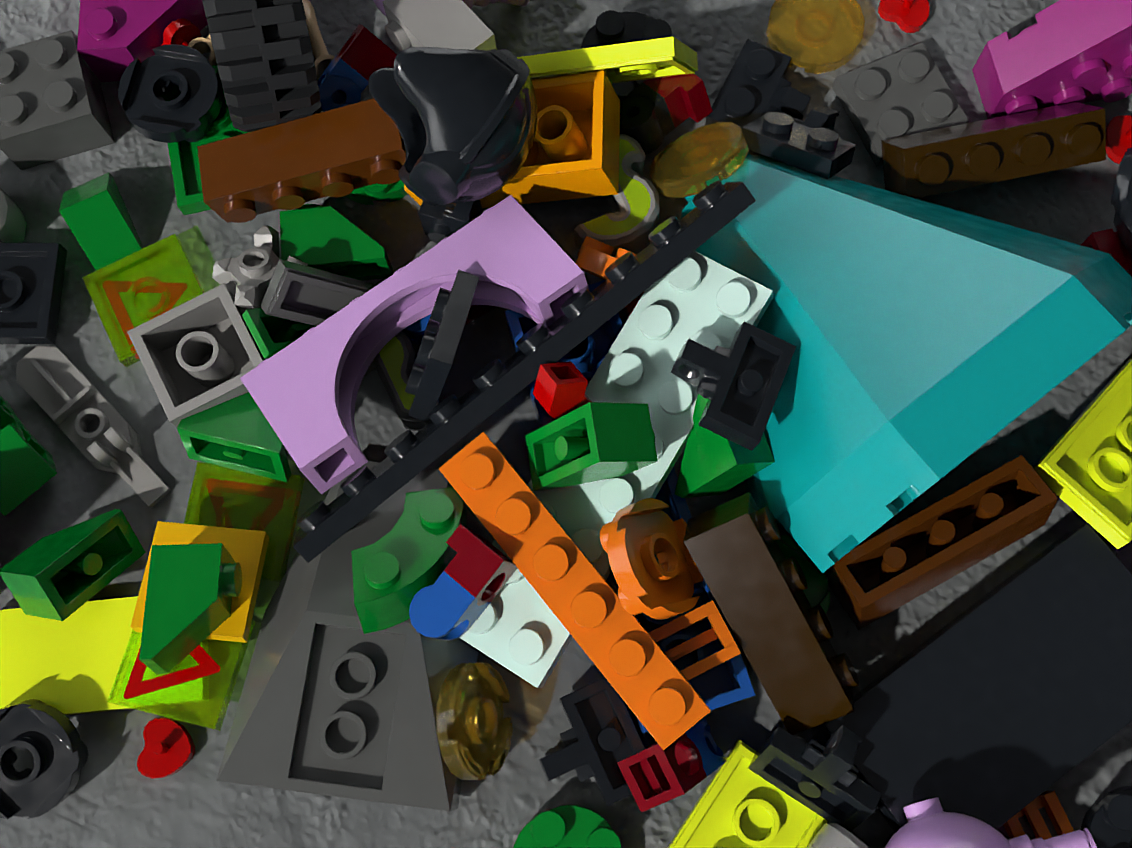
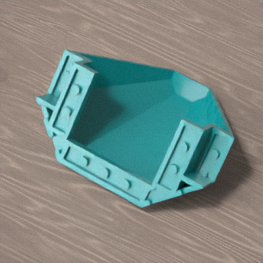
M741 148L733 153L724 163L722 170L710 179L706 176L697 179L688 187L683 196L688 204L683 208L680 220L696 207L692 202L693 198L707 186L718 180L723 185L726 182H743L756 200L694 251L773 290V299L756 327L796 346L764 430L765 438L775 462L743 482L746 493H751L758 508L761 509L765 506L769 508L777 525L782 524L822 573L1132 326V277L1111 254L838 176H832L827 180L764 155H751L745 148Z

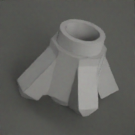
M264 225L254 233V248L245 250L237 258L222 259L214 263L212 278L220 285L224 283L235 296L234 305L244 310L262 308L260 306L280 259L279 232L271 226ZM289 256L287 259V261L301 264L304 266L308 265L307 263H304L291 256Z

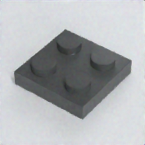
M923 42L839 75L835 78L832 86L876 167L883 164L881 140L969 122Z

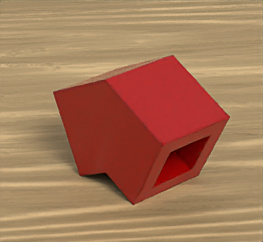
M571 361L540 364L533 395L554 419H558L592 402L585 394L588 380Z

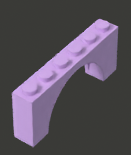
M512 195L485 210L467 225L442 239L436 246L406 266L399 268L393 275L362 296L352 300L340 311L316 327L309 329L303 336L272 357L265 359L257 367L240 378L299 470L321 494L368 462L359 445L354 420L357 393L368 367L381 349L394 336L409 325L432 313L440 287L451 291L458 270L480 277L471 305H489L510 309L523 314L537 324L543 323L546 328L564 314L560 307L567 299L585 287L589 290L584 272Z

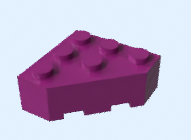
M80 0L77 51L100 82L120 81L125 69L137 57L142 63L148 57L156 55L152 49L162 45L164 29L171 22L185 18L190 20L200 31L208 25L203 0Z
M1059 0L1035 14L1037 23L1027 27L1017 36L1012 38L1011 34L1006 31L988 41L972 69L987 119L1072 102L1085 103L1103 99L1104 102L1111 103L1122 100L1132 94V0Z

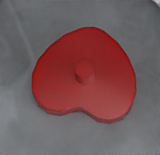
M880 0L878 5L880 17L885 21L895 22L906 33H915L922 29L930 11L928 0Z
M177 19L164 29L162 45L177 44L188 46L191 40L201 37L200 30L188 19Z
M1118 115L1106 126V154L1113 162L1120 164L1127 149L1132 148V116Z
M155 718L149 721L143 731L145 747L137 759L138 771L143 776L153 779L166 778L183 769L195 754V745L187 729L178 721L170 718Z

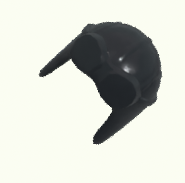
M410 47L398 53L394 60V68H382L371 74L368 81L370 93L382 110L395 122L404 141L406 161L399 169V178L410 191L425 203L436 206L438 204L445 205L480 200L502 188L518 173L531 151L537 127L535 90L529 76L530 69L522 59H518L507 49L486 51L439 47Z

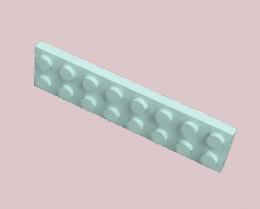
M693 251L644 291L585 391V394L592 402L648 404L652 429L655 434L658 461L621 477L546 491H533L605 580H607L612 570L608 554L600 542L602 526L611 522L620 509L642 499H655L684 450L687 438L694 425L692 417L698 396L696 392L698 387L671 373L680 350L688 339L712 350L716 346L729 349L742 323L745 321L756 327L773 299V290L696 251ZM531 479L528 486L533 490ZM494 540L492 545L508 557L496 540ZM517 568L480 617L459 638L536 688H543L571 641L572 635Z

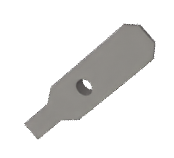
M36 346L17 362L16 382L39 404L96 469L120 475L150 508L171 491L166 483L142 458L139 434L59 348ZM95 418H99L100 425L98 429L92 433H87L88 423Z

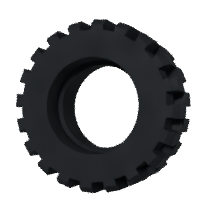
M203 0L217 67L234 128L244 132H251L321 113L322 107L316 68L302 0Z

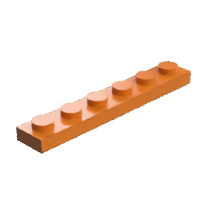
M482 432L439 468L440 472L663 751L711 711L710 707L635 615H631L622 607L617 593L486 433Z

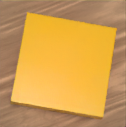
M157 521L152 545L222 543L233 560L239 562L242 572L239 597H232L231 616L206 639L247 643L269 542V536L266 531ZM152 545L130 626L135 632L142 633Z

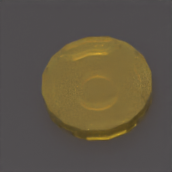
M776 0L771 7L766 33L771 49L792 57L789 65L791 68L794 64L805 68L804 72L819 74L835 71L851 60L862 41L865 20L861 7L856 0Z
M717 122L699 127L671 142L654 158L649 167L650 178L653 184L663 196L682 198L700 193L707 187L706 181L717 175L720 181L727 179L743 164L749 152L741 127L732 122Z
M460 663L449 671L440 689L436 708V733L440 751L450 772L461 780L486 779V776H494L503 767L510 751L513 723L511 717H504L503 703L510 702L509 692L502 676L489 663Z

